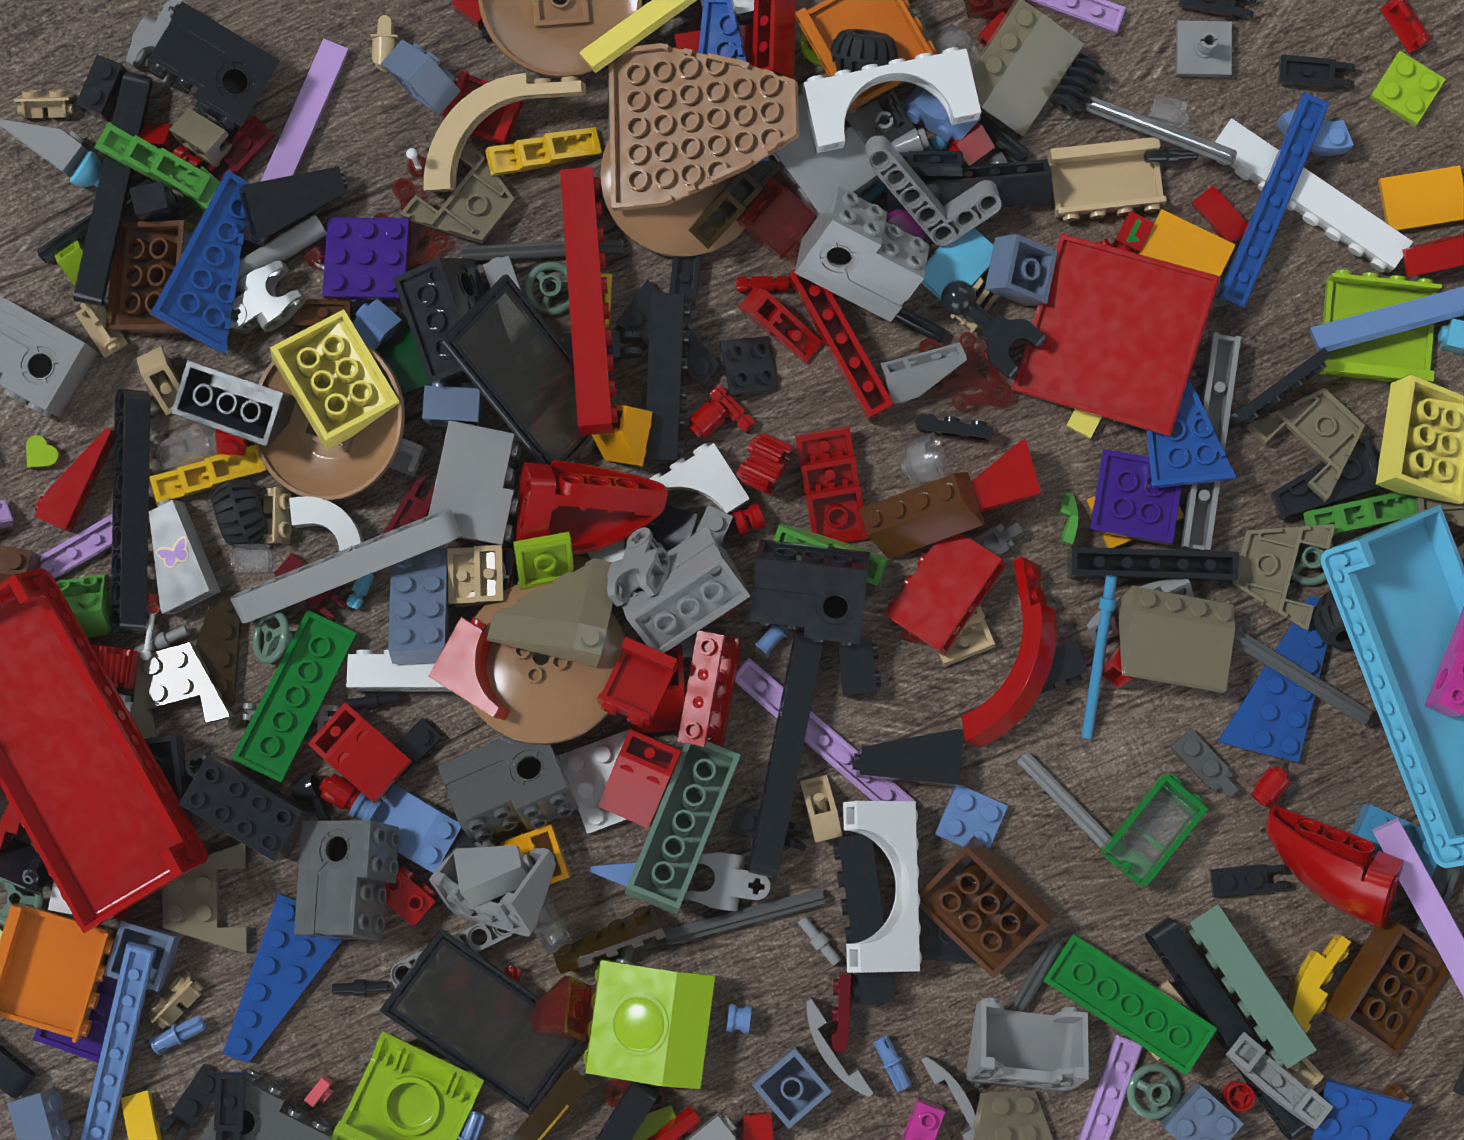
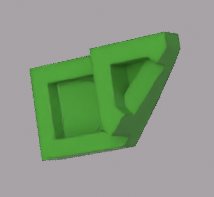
M1065 492L1058 514L1068 517L1059 543L1070 547L1073 545L1076 536L1078 509L1074 494Z

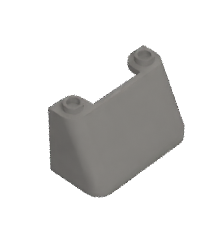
M464 832L430 877L429 881L446 906L456 915L519 935L530 936L537 926L556 867L553 853L546 848H534L529 855L534 866L516 890L507 892L500 897L472 908L460 894L453 850L458 848L492 847L494 845L492 838L484 842L472 843Z
M982 999V1001L976 1004L966 1079L979 1083L1053 1091H1068L1078 1087L1089 1079L1088 1013L1078 1012V1009L1075 1007H1064L1061 1009V1012L1055 1015L1004 1010V1005L998 1003V999Z

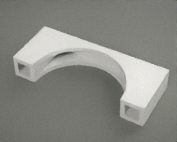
M952 47L943 50L942 54L932 55L931 53H923L917 55L913 60L905 61L904 58L890 61L889 65L878 67L877 64H870L862 67L860 71L841 70L831 77L824 78L823 75H817L808 78L807 82L803 84L802 91L816 153L844 148V122L850 106L865 90L887 81H905L921 86L929 91L946 110L951 125L978 120L981 109L967 48L959 50L958 47Z
M707 443L701 445L693 451L695 456L687 461L684 458L679 459L670 466L671 471L662 476L661 473H658L650 478L664 484L667 491L687 490L701 494L713 501L727 514H731V512L750 502V498L714 443L709 447ZM625 539L605 548L587 553L591 559L597 558L608 562L621 560L625 553Z
M916 801L843 802L844 831L860 833L873 840L884 851L892 866L896 885L893 908L884 925L871 937L857 943L846 944L847 973L920 971L922 955L919 950L921 926L918 914L920 896L918 894L919 867L917 865V850L919 842L916 837V822L918 820Z

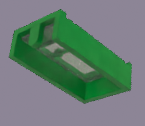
M1164 773L1156 778L1155 782L1098 851L1140 888L1150 884L1208 810L1203 805V799L1197 794L1189 793L1182 787V782L1172 774Z

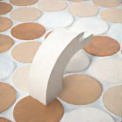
M311 496L289 498L291 520L294 527L322 526L328 528L338 541L339 551L364 542L356 522L336 504Z

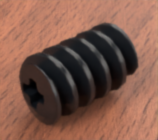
M1077 54L1078 58H1075L1072 62L1073 67L1068 68L1067 76L1061 79V85L1055 89L1056 94L1051 95L1049 99L1053 106L1068 115H1073V110L1082 112L1083 108L1078 102L1087 103L1089 100L1084 95V92L1093 94L1094 89L1089 84L1098 85L1100 80L1095 75L1104 76L1106 73L1098 62L1084 54Z

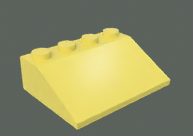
M344 309L270 347L271 358L326 451L353 437L399 404L397 396Z
M1413 375L1391 383L1376 485L1401 494L1455 504L1464 503L1463 395Z

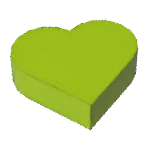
M35 435L30 437L26 442L27 468L55 466L60 461L59 450L49 445V442L42 436Z

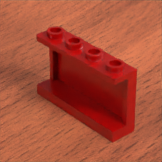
M962 533L933 543L934 545L928 553L925 552L919 559L918 568L913 576L909 575L902 585V592L897 598H893L890 601L885 615L890 622L899 625L927 643L942 656H945L1006 567L1002 558Z

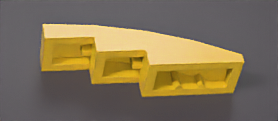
M596 127L546 133L543 137L517 140L514 144L491 146L485 150L491 176L573 162L601 155L602 151Z
M253 445L247 448L246 456L219 454L207 457L203 461L150 476L149 483L157 505L166 499L172 498L176 500L217 488L229 480L244 479L265 472L266 468L259 456L257 445Z
M147 1090L121 1098L128 1139L162 1140L159 1122L155 1119L151 1093Z

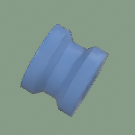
M361 792L348 815L362 820H373L382 802L377 801L373 803Z
M729 1004L726 1032L740 1030L743 1034H749L752 1006L738 1008L735 1004Z

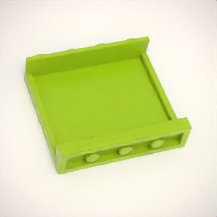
M1336 270L1335 273L1326 278L1322 324L1437 294V291L1442 289V284H1434V280L1420 278L1415 282L1406 281L1405 276L1394 275L1387 279L1379 278L1377 273H1363L1362 276L1352 275V271ZM1434 323L1329 351L1328 353L1331 357L1324 361L1327 367L1318 374L1395 382L1413 375L1432 383L1434 382L1435 372L1430 370Z

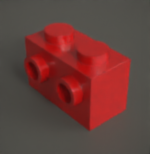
M402 864L400 867L398 866L396 882L385 883V890L387 892L385 903L410 925L415 927L438 899L434 897L436 891L425 882L420 885L413 879L415 873Z

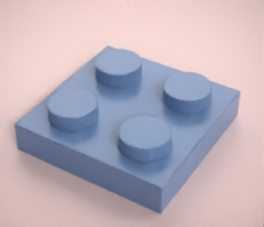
M959 784L954 788L935 835L962 847L975 835L990 849L1008 806Z

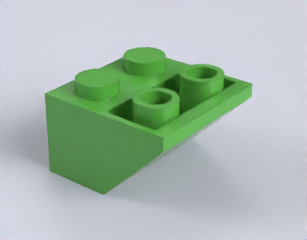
M105 574L88 575L82 578L59 580L56 582L87 638L110 634L111 607Z

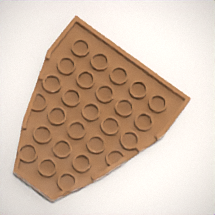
M663 43L633 46L609 63L611 209L614 211L668 206L746 171L799 138L798 83L794 79L776 75L767 69L762 70L743 60L708 53V55L696 53L687 48H684V50L677 49Z

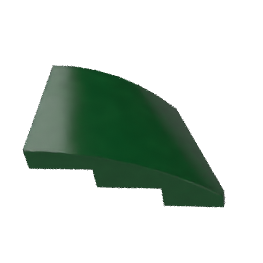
M407 321L380 349L381 357L387 362L397 378L402 396L423 389L424 385L432 386V383H429Z

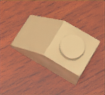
M160 346L136 359L141 376L164 413L168 415L171 413L181 381L174 366Z
M827 775L800 781L815 843L841 837L842 832L838 812Z

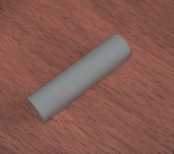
M316 215L311 216L240 259L237 283L253 270L264 267L274 261L280 260L283 262L326 236L327 231Z

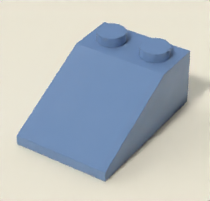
M396 784L392 785L372 820L399 827L400 844L397 852L433 873L454 847L463 831L456 818Z

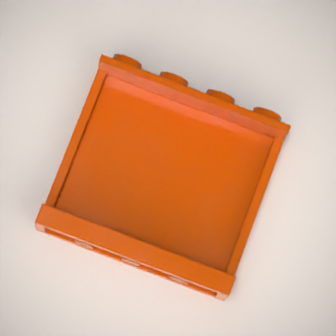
M825 0L809 10H806L804 7L795 12L797 23L828 77L835 76L834 74L837 72L835 61H832L830 52L833 40L838 33L846 29L872 30L890 35L895 40L898 49V59L904 58L905 61L913 60L917 55L923 53L937 55L933 43L930 40L925 41L921 34L924 31L921 22L916 16L912 18L908 8H910L908 0ZM887 81L868 88L854 100L848 112L854 111L905 81Z
M19 902L12 904L0 939V1017L71 1037L74 1043L83 1039V1036L87 1037L92 1021L88 1019L91 1009L95 1010L100 998V993L96 992L99 982H103L106 977L104 975L106 970L105 962L107 955L111 954L115 941L113 935L115 931L97 926L83 934L73 918Z

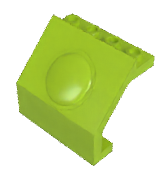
M600 958L599 965L595 970L596 991L591 999L593 1009L592 1021L589 1022L587 1029L589 1043L588 1049L584 1053L585 1073L664 1087L700 1089L715 976L702 972L689 973L651 968Z
M382 1031L365 1073L345 1114L335 1127L331 1140H457L483 1086L484 1080L471 1071H464L454 1066L446 1059H439L429 1054L421 1047H414L402 1041L397 1035L387 1034Z

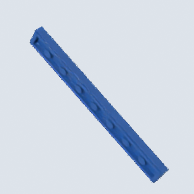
M1306 92L1302 93L1218 298L1245 308L1330 103Z

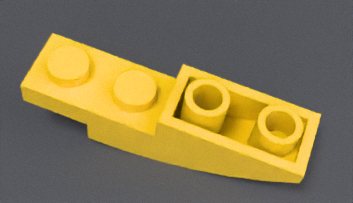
M1335 934L1322 954L1310 950L1294 980L1287 1006L1306 1033L1311 1027L1309 1021L1314 1014H1320L1327 1004L1325 999L1328 994L1319 987L1321 984L1326 985L1334 974L1332 971L1333 967L1337 962L1341 963L1350 951L1347 947L1351 941L1342 935Z

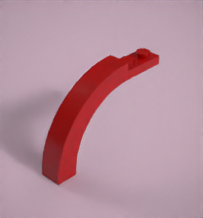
M1023 556L1013 560L1023 619L1022 639L1016 661L1004 683L991 698L976 709L961 715L965 741L979 747H983L1003 736L1025 716L1039 696L1047 680L1054 658L1057 639L1055 609L1044 604L1046 598L1041 588V571L1039 566Z

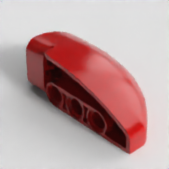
M559 460L552 461L551 465L525 462L519 488L516 541L569 532L573 555L596 551L630 537L633 532L645 527L657 518L665 509L668 491L665 485L660 482L612 469Z
M1273 805L1268 814L1265 826L1266 833L1276 852L1296 878L1313 894L1340 912L1383 929L1390 913L1404 860L1381 851L1377 855H1373L1375 846L1369 840Z

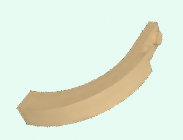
M527 73L498 78L472 91L449 112L433 138L425 164L424 191L429 193L455 191L458 163L465 143L475 128L494 111L520 100L586 95V84L578 81V77L574 76L562 77L561 82H551L549 78L534 79V84H532L531 76Z

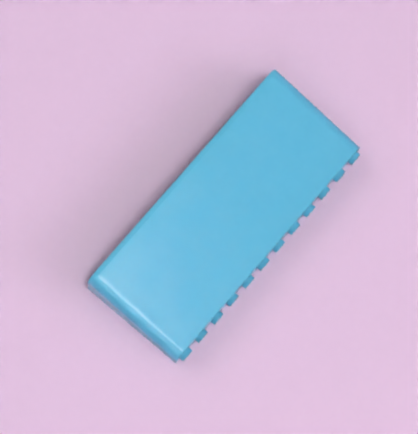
M1437 505L1324 551L1321 556V565L1432 857L1439 866L1452 868L1464 865V714L1448 717L1424 705L1464 607V565L1441 505Z

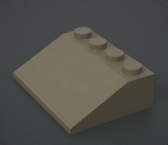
M1015 0L971 67L980 109L1024 137L1084 43L1024 0Z
M1132 586L1118 600L1122 675L1220 693L1226 691L1235 635L1234 607L1232 604Z

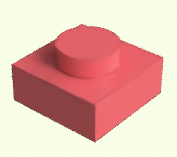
M327 1075L323 1076L304 1101L312 1107L318 1102L323 1105L333 1093L330 1087L334 1081Z

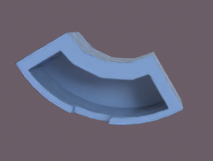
M917 86L900 105L905 110L906 117L912 123H919L944 141L962 140L981 118L979 117L975 121L951 125L947 112L939 100L921 86Z
M1296 109L1283 113L1276 121L1284 136ZM1323 119L1310 150L1313 155L1337 156L1345 154L1351 149L1354 144L1344 120L1333 122Z
M377 298L370 305L365 303L359 308L353 325L363 342L373 350H376L382 341L386 343L389 341L398 328L401 319Z

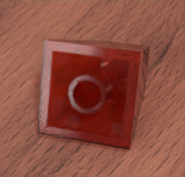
M571 976L562 977L536 1002L535 1011L531 1017L533 1032L546 1037L586 1042L592 986Z

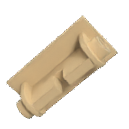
M64 89L50 90L49 94H39L38 90L22 91V95L16 97L14 102H21V105L17 106L18 116H23L24 119L44 118V108H48L49 118H68L69 115H74V105L69 104L68 100L73 98L75 94H66Z
M86 303L80 305L81 310L75 314L104 358H107L128 344L121 332L106 330L107 311L104 306Z
M279 487L267 488L266 494H263L264 513L272 514V519H266L268 533L263 537L265 538V544H290L292 527L290 524L291 510L289 498H292L291 491Z
M188 971L183 977L178 976L171 983L170 990L163 997L159 996L150 1006L149 1016L151 1022L154 1023L156 1021L162 1029L166 1026L170 1027L184 1013L177 1006L179 1002L188 1008L202 994L200 991L203 989V986L198 981L192 982L190 972Z

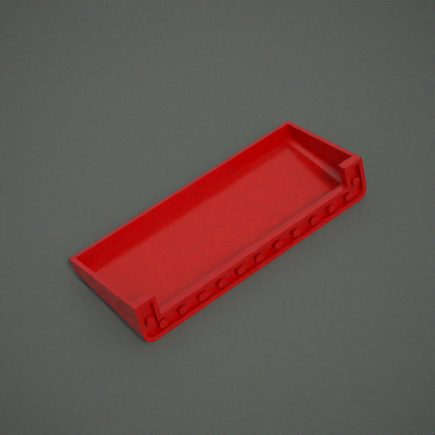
M39 568L14 574L0 584V785L6 794L8 802L18 815L21 825L25 828L33 842L35 850L39 853L47 867L48 874L57 885L62 899L71 910L76 924L84 934L204 864L208 859V854L183 807L178 805L179 800L55 579L47 570Z

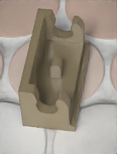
M190 108L169 129L180 145H184L192 153L216 168L232 147L231 143L226 142L220 149V145L229 135L227 131Z

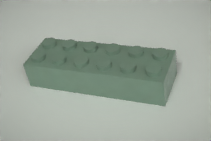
M708 741L706 742V747L685 743L626 887V895L673 914H678L741 756L740 754Z
M1219 904L1190 922L1193 927L1189 931L1199 946L1204 944L1208 949L1209 953L1205 954L1206 958L1215 970L1220 967L1225 975L1221 979L1230 993L1236 991L1241 999L1237 1003L1246 1017L1252 1015L1258 1024L1253 1027L1263 1042L1268 1039L1274 1048L1270 1053L1279 1067L1285 1064L1288 1069L1317 1050L1221 906Z

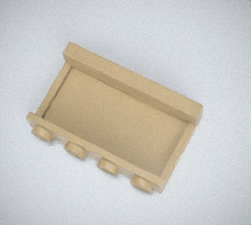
M1151 137L1050 149L1047 158L1052 173L1051 189L1055 219L1063 218V222L1079 220V216L1090 215L1091 219L1106 217V213L1117 212L1118 216H1124L1130 211L1133 212V210L1144 209L1145 213L1159 211L1160 207H1163L1167 202L1166 196H1163L1159 162L1145 163L1143 158L1145 152H1157L1160 149L1159 139Z

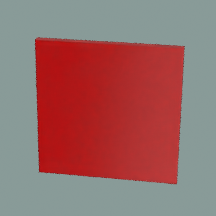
M1060 233L1055 249L1058 252L1047 304L1038 305L1032 322L1046 337L1047 342L1043 347L1038 348L1026 342L1018 367L1019 372L1011 390L1171 437L1219 285L1220 276Z

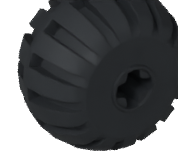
M843 30L833 40L830 49L832 61H835L837 72L841 70L860 71L862 67L870 64H877L878 67L889 65L890 61L898 59V49L895 40L890 35L872 30Z
M243 479L229 480L221 484L212 493L211 500L221 534L228 545L249 547L261 541L264 535L268 533L264 506L254 483Z
M1330 590L1320 598L1315 607L1313 615L1315 630L1322 641L1329 646L1351 650L1353 649Z

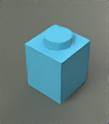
M1452 318L1445 325H1441L1438 333V341H1441L1440 350L1464 355V321Z

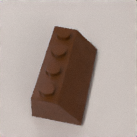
M968 472L953 473L859 509L867 535L888 559L985 525Z

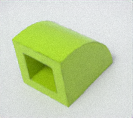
M78 240L55 254L57 263L74 286L84 249Z

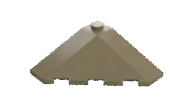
M593 558L586 562L584 567L573 573L569 571L553 580L551 585L539 591L536 589L518 599L516 604L494 612L487 640L597 667L613 601L608 597L607 575L612 562Z

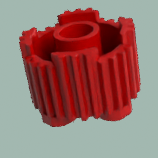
M765 432L762 434L758 433L756 437H753L747 449V452L751 453V455L745 462L741 463L736 477L741 478L740 482L771 496L775 490L771 485L782 477L790 460L785 457L786 453L790 454L794 446Z
M91 644L115 688L133 689L139 658L137 656L138 651Z

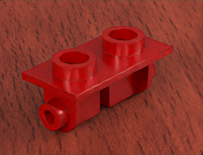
M1390 0L1388 4L1379 9L1408 54L1432 40L1406 0Z

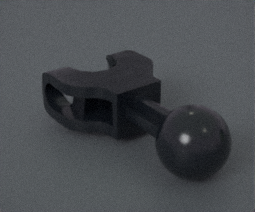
M955 280L944 287L941 294V302L944 309L950 314L957 316L965 314L983 330L980 337L986 342L988 362L1005 377L1014 380L1019 372L1018 366L1009 357V347L1013 341L1024 340L1037 348L1043 347L1047 342L1046 337L1028 320H1008L1001 314L997 315L996 318L992 317L976 303V292L968 282Z

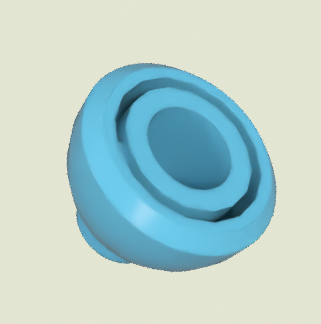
M89 151L84 155L71 174L70 183L80 187L93 185L98 187L102 163L94 152Z

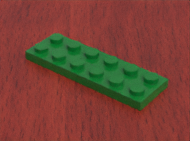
M307 610L231 759L283 784L358 634Z
M1073 933L1043 980L1186 1076L1217 1030V1026L1075 933Z

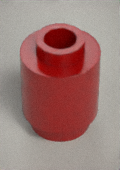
M713 399L710 403L706 402L687 419L690 423L687 428L697 439L700 437L707 439L725 422L724 419L728 416V413L717 400Z
M1278 766L1275 769L1268 767L1252 787L1254 790L1250 795L1258 803L1269 808L1271 804H1276L1291 785L1288 781L1290 775Z
M335 773L332 777L326 776L319 787V790L322 792L320 797L343 811L345 809L350 811L361 793L351 782Z

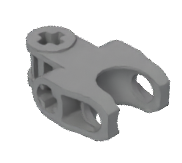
M183 0L167 1L157 20L147 15L142 18L132 36V42L126 57L128 65L136 69L140 66L143 59L153 52ZM165 77L164 80L159 79L162 83L166 85H169L172 82V80L168 79L167 77Z
M278 260L255 269L237 283L241 295L234 299L232 309L235 311H231L230 328L235 332L248 334L259 325L265 332L273 331L290 320L295 312L304 305L307 299L299 290L290 291L281 297H277L275 294L277 283L289 271L284 262Z
M643 527L633 532L627 540L623 559L614 561L610 565L607 575L608 597L616 606L626 604L631 594L639 587L647 593L648 597L658 594L668 577L670 569L669 555L661 543H657L653 538V533L649 528Z
M725 852L701 853L698 863L707 865L713 870L715 874L714 884L706 891L687 890L685 899L699 902L710 908L738 911L739 898L761 900L768 895L771 882L767 876L748 873V870L744 869L746 857L744 855ZM755 878H759L760 883L765 885V888L760 889L758 894L753 893V888L749 887V882H754Z

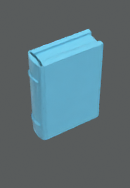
M973 228L951 244L937 248L927 259L925 277L921 283L940 301L944 287L952 281L962 280L973 286L977 279L989 269L994 245Z

